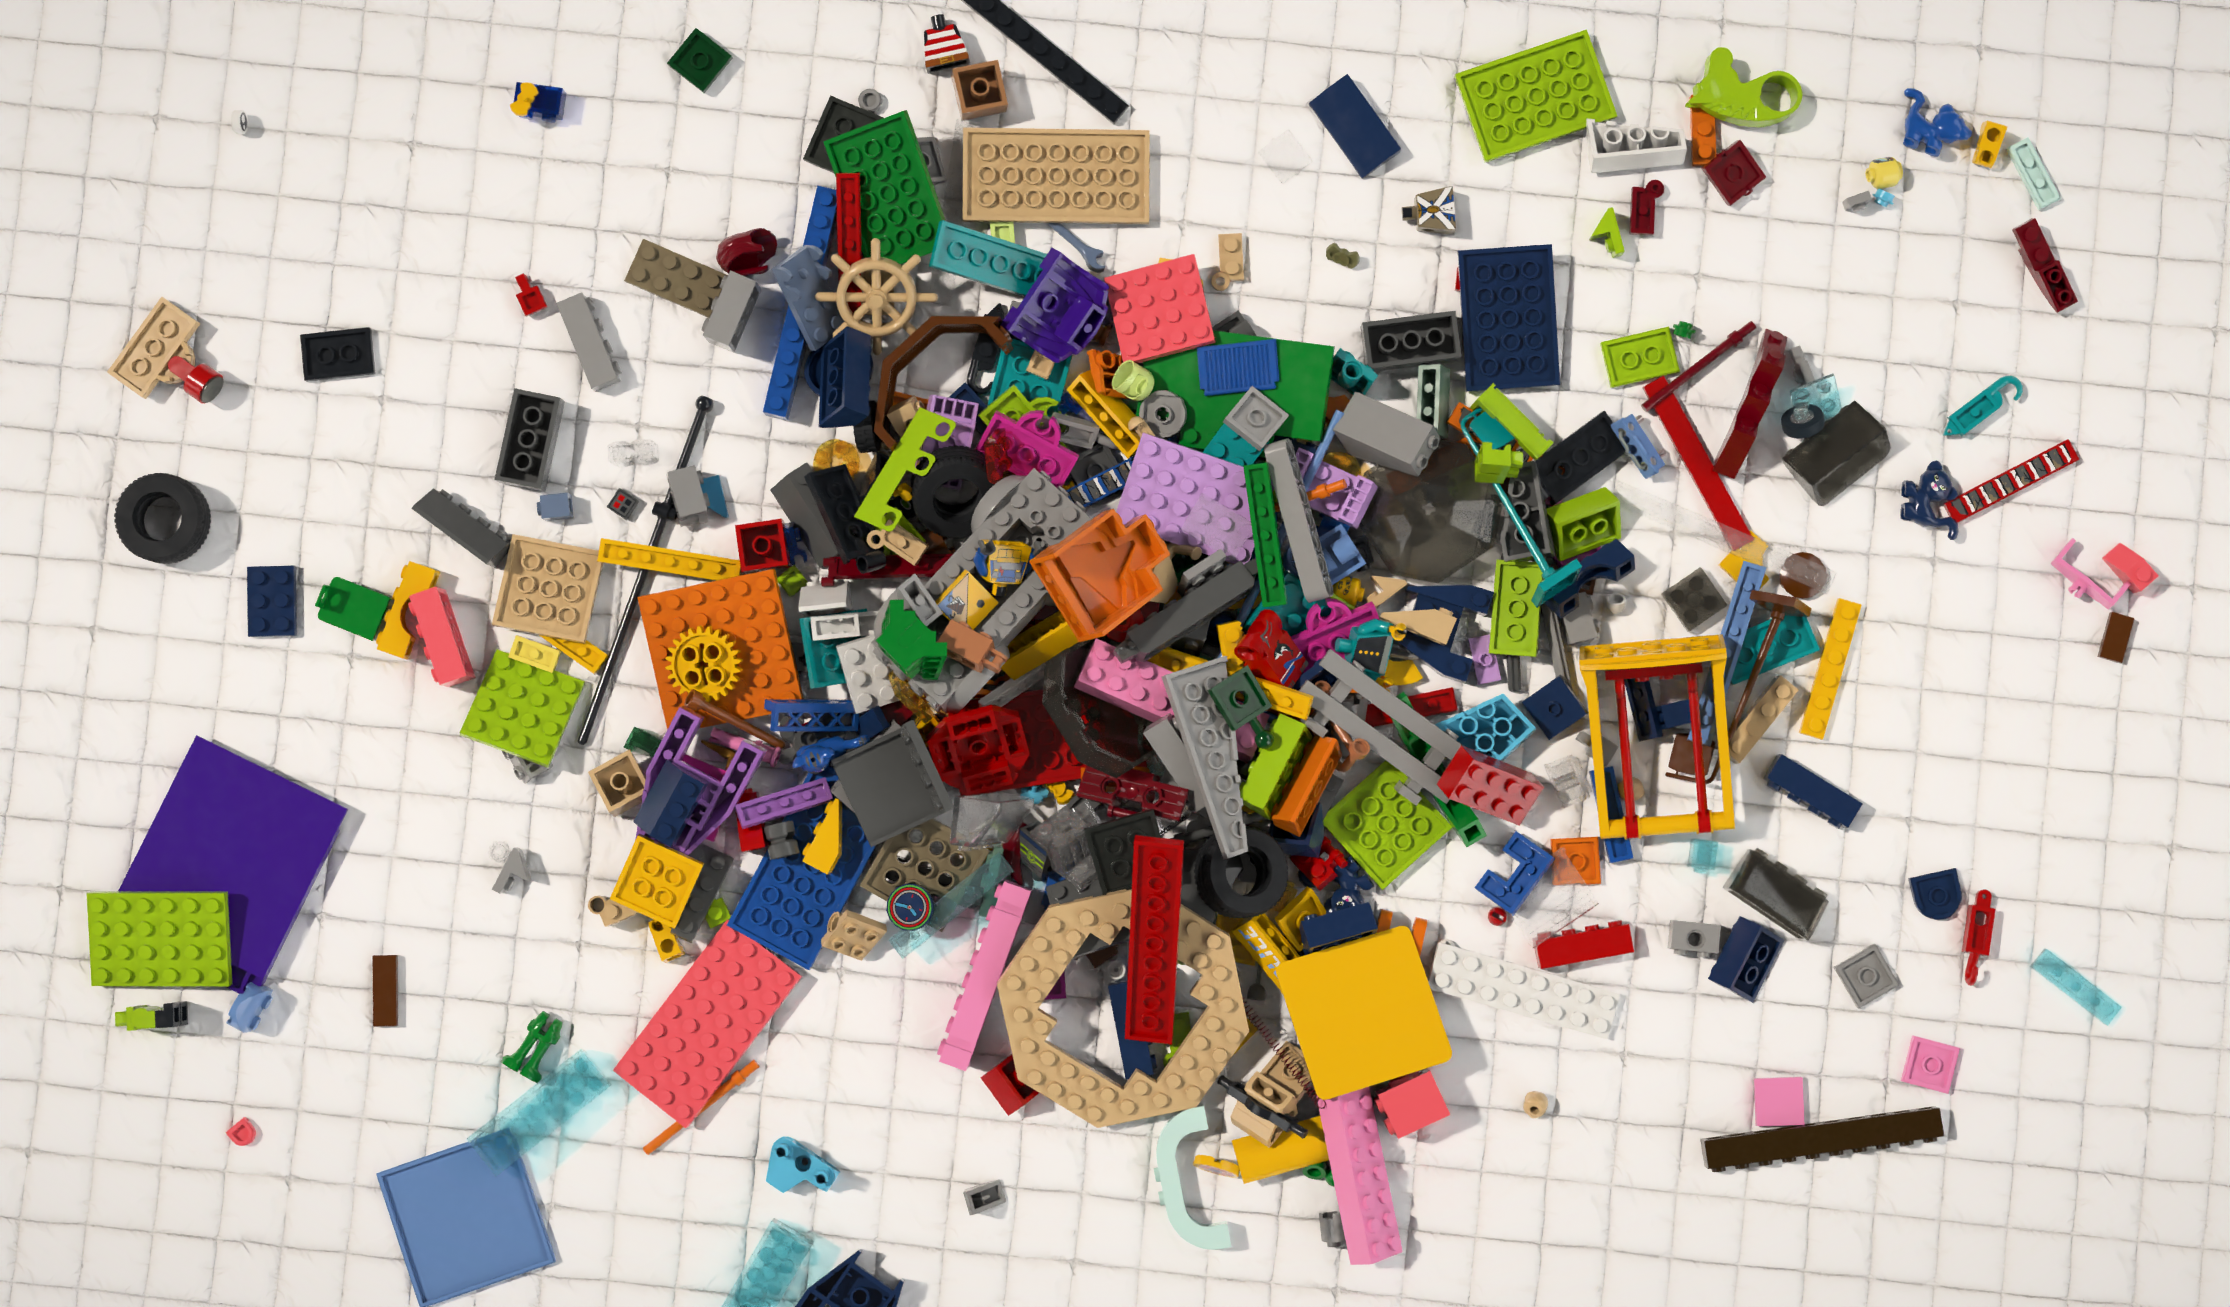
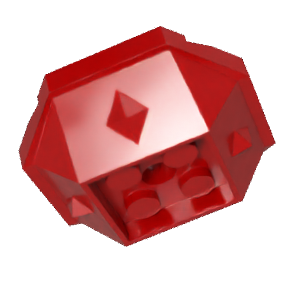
M995 704L977 709L967 708L962 713L947 716L926 736L933 763L941 780L959 789L960 792L967 796L1014 784L1018 772L1030 754L1019 712L999 707Z

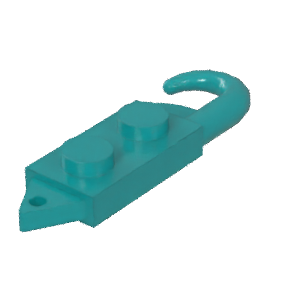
M2014 376L1999 378L1947 417L1948 423L1943 436L1958 434L1963 436L1998 410L2003 403L1999 390L2007 384H2013L2016 387L2017 393L2014 396V400L2017 401L2023 393L2021 381Z

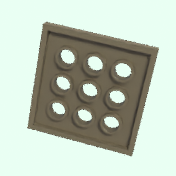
M933 818L886 840L860 883V887L887 901L891 892L898 886L916 882L918 885L926 888L929 894H937L940 897V902L934 906V914L928 925L943 932L987 857L989 849ZM912 830H920L923 833L922 840L919 842L911 841L909 838L910 832ZM935 841L941 842L944 846L943 851L939 854L932 853L930 851L931 843ZM901 850L910 852L911 859L908 862L904 863L898 860L897 854ZM954 853L963 855L964 861L961 865H953L950 858ZM921 862L931 864L932 869L928 874H922L918 871V865ZM888 871H896L899 874V879L894 883L888 882L885 878ZM943 873H947L952 877V882L947 886L941 885L938 881L939 876Z

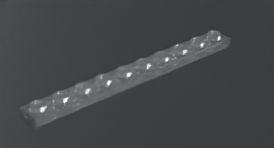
M1618 480L1613 490V494L1620 500V507L1751 563L1767 567L1766 569L1820 592L1829 593L1837 574L1836 571Z

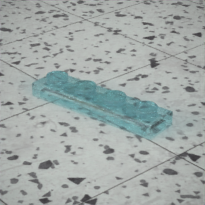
M2047 948L2041 951L2030 966L2106 1026L2110 1024L2122 1008V1006Z

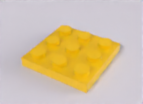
M638 834L610 900L675 929L705 863L642 834Z

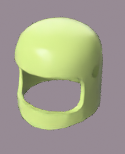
M1126 360L1116 370L1112 379V387L1131 400L1141 401L1152 392L1154 377L1147 369L1132 360Z

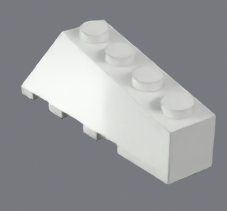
M1586 119L1587 154L1591 173L1684 164L1687 146L1683 129L1660 126L1645 128L1640 127V124L1631 123L1630 126L1618 125L1614 121L1600 123L1595 122V119Z

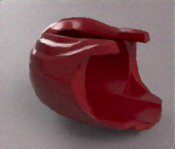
M756 228L725 238L718 245L716 260L721 269L728 274L730 270L743 276L766 273L769 267L768 265H762L775 256L777 250L776 237L770 230L765 228Z

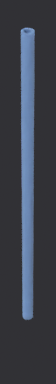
M1335 410L1304 475L1303 483L1306 492L1335 435L1333 429L1344 415L1339 410ZM1284 521L1278 530L1280 548L1287 535ZM1258 575L1254 580L1251 593L1246 597L1236 618L1237 621L1242 623L1241 627H1243L1260 592Z

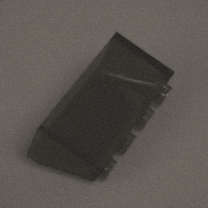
M1854 400L1849 405L1844 406L1833 418L1826 420L1823 429L1819 433L1804 438L1803 442L1795 448L1788 450L1785 456L1782 457V461L1810 498L1818 506H1824L1881 462L1890 452L1891 446L1886 428Z
M1757 847L1755 850L1747 849L1722 888L1800 941L1808 942L1829 903L1826 899L1828 895L1817 887L1813 890L1807 886L1808 881L1798 874L1792 876L1786 872L1788 868L1778 861L1773 863L1768 860V854Z

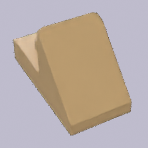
M1371 576V580L1381 593L1378 594L1374 591L1365 600L1367 603L1372 601L1375 608H1377L1408 583L1402 579Z

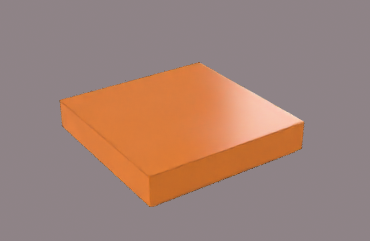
M1598 837L1550 839L1551 856L1555 858L1552 863L1553 886L1601 884Z

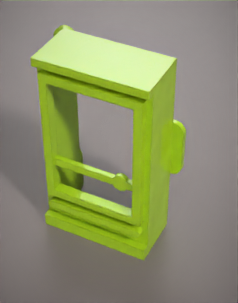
M1493 383L1469 408L1474 411L1481 407L1483 411L1478 414L1486 412L1491 418H1495L1518 441L1519 446L1534 460H1537L1554 442L1550 439L1547 441L1543 437L1544 434H1540L1538 432L1539 429L1498 388L1494 389L1496 385Z

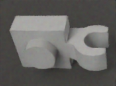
M1580 731L1575 740L1589 748L1586 755L1593 759L1591 736L1584 731ZM1602 736L1604 766L1607 767L1619 746Z

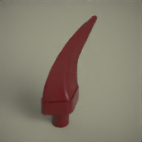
M1018 821L1014 831L1007 829L1003 840V857L1006 867L1014 880L1020 885L1023 884L1020 867L1019 829L1027 826L1022 821Z

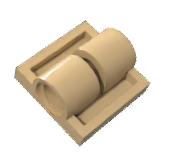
M847 909L844 913L834 912L828 921L827 933L821 939L822 947L862 961L887 932V926L884 923Z

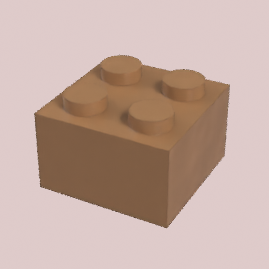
M998 60L952 69L951 78L961 121L1007 112L1008 102Z

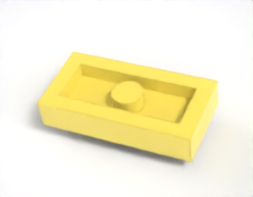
M516 635L508 657L553 673L562 651Z

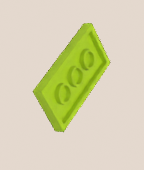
M1496 559L1489 643L1490 654L1537 657L1541 605L1536 608L1531 600L1538 584L1543 581V577L1536 562H1504V560Z

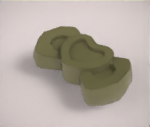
M1332 243L1326 248L1327 259L1340 263L1342 266L1352 269L1360 262L1357 251L1349 252L1345 248H1340L1337 243Z

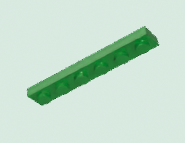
M1265 462L1244 465L1263 607L1286 605L1288 602L1269 464Z

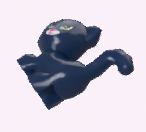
M1937 460L1932 461L1927 466L1926 471L1920 476L1918 487H1916L1913 481L1904 480L1902 482L1901 496L1908 497L1909 502L1901 504L1900 518L1912 521L1923 527L1932 526L1939 528L1948 526L1949 532L1947 537L1949 540H1955L1959 533L1958 523L1952 517L1936 518L1930 502L1951 501L1958 497V493L1952 486V481L1948 474L1943 471L1941 463Z
M1352 856L1346 858L1348 864L1345 868L1341 869L1338 865L1333 868L1337 877L1332 881L1337 882L1341 888L1337 889L1332 897L1328 898L1324 903L1326 911L1339 907L1340 910L1349 908L1348 905L1356 901L1365 903L1360 889L1370 890L1374 887L1367 874L1361 877L1357 874L1361 867ZM1299 870L1297 873L1299 881L1305 887L1316 888Z

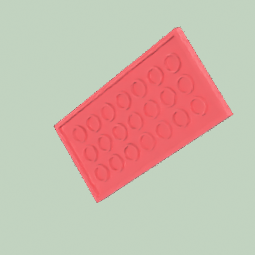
M728 919L613 1069L616 1074L685 1128L690 1126L803 977L762 944L727 926Z

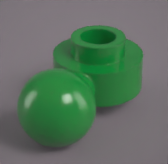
M1326 1162L1303 1167L1302 1172L1306 1177L1314 1180L1325 1178L1330 1186L1335 1187L1332 1171L1327 1169Z

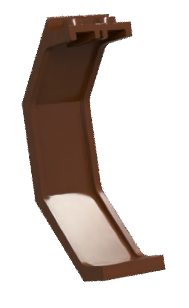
M931 316L883 360L874 432L892 452L897 446V442L889 433L890 420L887 417V413L893 406L898 374L942 334L984 333L1008 355L1014 349L1011 345L1013 340L1010 334L1000 326L1002 322L1001 317Z

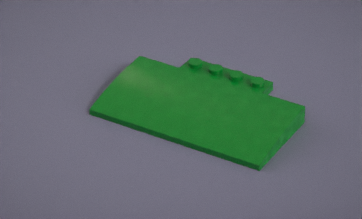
M1213 330L1216 343L1206 346L1276 339L1279 382H1275L1276 389L1259 390V392L1289 416L1271 437L1268 444L1274 442L1275 435L1321 441L1324 435L1335 346ZM1197 348L1143 362V368L1150 371L1154 377V387L1150 395L1155 391L1167 390L1183 398L1187 408V419L1180 431L1179 444L1186 447L1205 449L1224 424L1223 420L1246 394V392L1205 396V389L1200 390ZM1144 400L1138 401L1136 416H1139L1140 406ZM1161 407L1162 411L1158 410L1157 415L1161 416L1162 420H1166V417H1169V412L1166 411L1165 407ZM1264 450L1259 455V457L1266 458Z

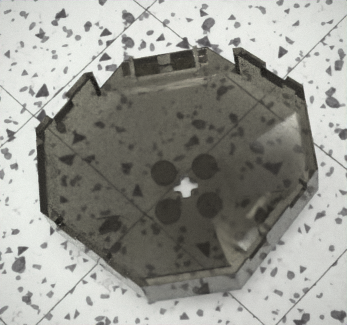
M1440 439L1438 447L1432 452L1427 466L1421 471L1419 477L1376 464L1364 473L1363 477L1373 481L1378 488L1359 526L1392 575L1440 584L1495 546L1503 502L1492 483L1475 482L1476 458L1466 444ZM1428 501L1433 502L1432 506L1436 507V511L1431 512L1430 515H1426V511L1422 509V506L1427 505Z
M1107 635L1097 638L1115 647L1122 643L1111 640ZM1095 639L1078 642L1072 647L1061 651L1045 663L1042 704L1078 762L1118 778L1157 754L1143 734L1146 727L1154 722L1074 688ZM1083 715H1085L1088 721L1086 724H1084V720L1081 718Z

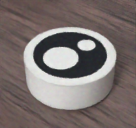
M234 110L231 114V127L236 134H244L247 131L248 119L244 110Z

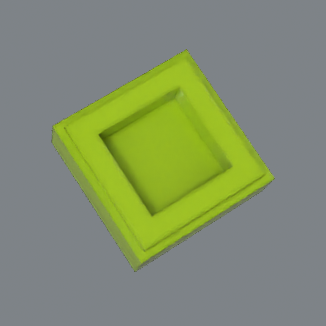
M795 565L777 577L779 584L790 598L798 593L801 587H805L808 582Z

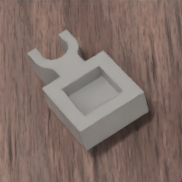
M1801 346L1791 348L1788 352L1795 365L1793 366L1795 369L1793 376L1797 384L1800 383L1801 387L1804 388L1816 382L1808 361L1804 358Z

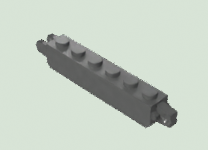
M1254 558L1244 565L1241 561L1234 565L1232 563L1226 565L1216 577L1211 575L1202 582V586L1197 589L1195 587L1190 588L1180 600L1174 599L1164 607V610L1159 613L1157 611L1151 613L1141 625L1134 624L1126 631L1125 640L1114 649V655L1121 664L1133 658H1136L1137 661L1145 662L1248 596L1258 575L1256 559Z

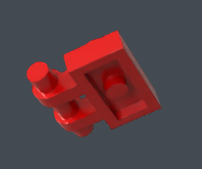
M1326 836L1323 839L1319 858L1295 855L1289 858L1319 891L1337 877V874L1333 871L1334 867L1338 865L1343 869L1348 864L1344 854L1339 849H1335ZM1324 852L1329 855L1326 861L1320 857Z

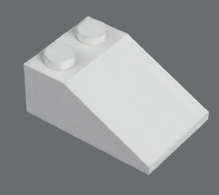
M834 579V586L822 587L820 581L807 582L806 587H801L799 612L808 617L852 611L850 584L844 582V579Z

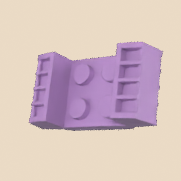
M930 395L926 410L955 421L956 427L945 442L927 436L921 450L932 453V451H937L939 448L951 445L971 448L979 403ZM945 422L940 423L936 427V434L938 436L946 435L950 429L949 424ZM920 457L919 459H917L915 467H917V465L920 463L921 460H923L924 457ZM963 479L949 480L943 483L941 487L960 490Z
M1298 448L1296 457L1303 479L1314 454ZM1322 461L1308 491L1316 489V486L1320 484H1330L1342 479L1346 481L1347 488L1331 493V496L1324 499L1316 498L1309 501L1310 508L1358 529L1378 486L1363 476L1358 475L1356 477Z

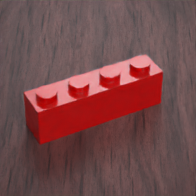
M1622 920L1608 922V927L1599 928V924L1585 926V931L1576 932L1575 928L1562 930V935L1554 937L1552 933L1538 935L1539 939L1533 940L1539 969L1634 952L1629 924H1622Z

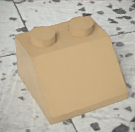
M630 749L588 772L608 812L612 816L616 817L642 803L646 774Z

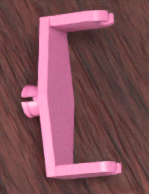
M2074 538L2070 539L2050 564L2073 583L2068 588L2071 594L2077 590L2074 596L2081 598L2086 593L2109 610L2131 583L2126 581L2111 598L2087 576L2062 559L2076 542Z

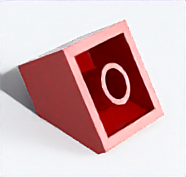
M1012 1054L980 1077L1008 1116L1039 1094V1092L1018 1080Z

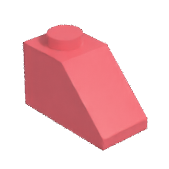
M2118 543L2102 557L2104 562L2123 583L2126 581L2131 583L2128 589L2132 593L2142 591L2159 576L2144 558L2122 543Z

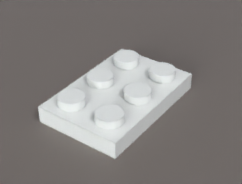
M874 634L836 646L856 714L870 710L878 705L883 706L901 700L893 670L890 668L891 664L888 663L885 666L873 653L875 648L871 642L875 639Z

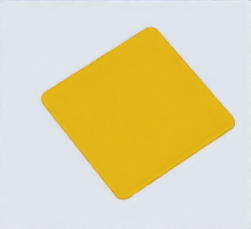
M1398 926L1288 960L1277 966L1276 975L1316 1095L1320 1099L1328 1100L1445 1063L1451 1059L1452 1050L1412 933L1408 927Z

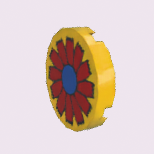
M1196 1155L1193 1161V1165L1201 1170L1225 1177H1239V1166L1229 1161H1215V1158L1207 1155Z

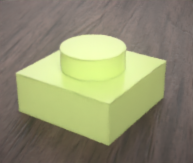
M1013 222L990 223L991 236L1015 243Z

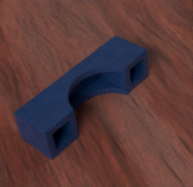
M1618 539L1603 545L1600 550L1592 555L1586 556L1580 562L1582 568L1575 582L1545 602L1560 619L1579 607L1578 592L1587 582L1600 578L1618 582L1635 570L1634 554Z

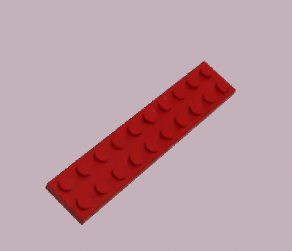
M1135 835L1125 1039L1171 1045L1173 1042L1184 840Z

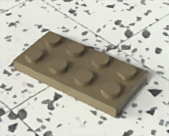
M643 239L624 281L710 319L713 312L711 310L712 302L716 296H720L722 291L720 284L726 274Z

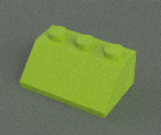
M1606 487L1547 508L1554 550L1559 561L1600 547L1615 539H1621L1620 500Z

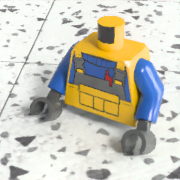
M981 539L978 541L979 548L973 558V562L981 577L993 583L992 594L1006 596L1007 584H1020L1023 577L1032 568L1029 561L1046 549L1048 544L1046 543L1041 547V543L1036 541L1033 544L1034 549H1032V547L1020 541Z

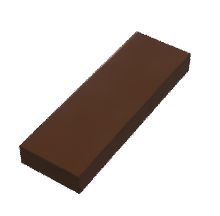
M372 955L373 1027L399 1026L398 955Z

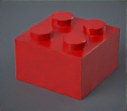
M782 518L735 525L742 573L749 574L774 568L776 570L791 567L785 522Z

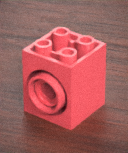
M1427 1068L1390 1080L1387 1086L1375 1091L1377 1097L1373 1098L1380 1113L1384 1112L1387 1117L1383 1121L1390 1135L1394 1134L1398 1139L1450 1115L1431 1071Z

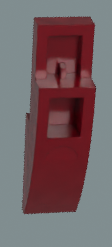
M2031 218L2013 228L2012 231L2020 246L2018 251L2037 286L2055 312L2058 313L2077 303L2076 295L2060 261L2055 260L2036 218Z

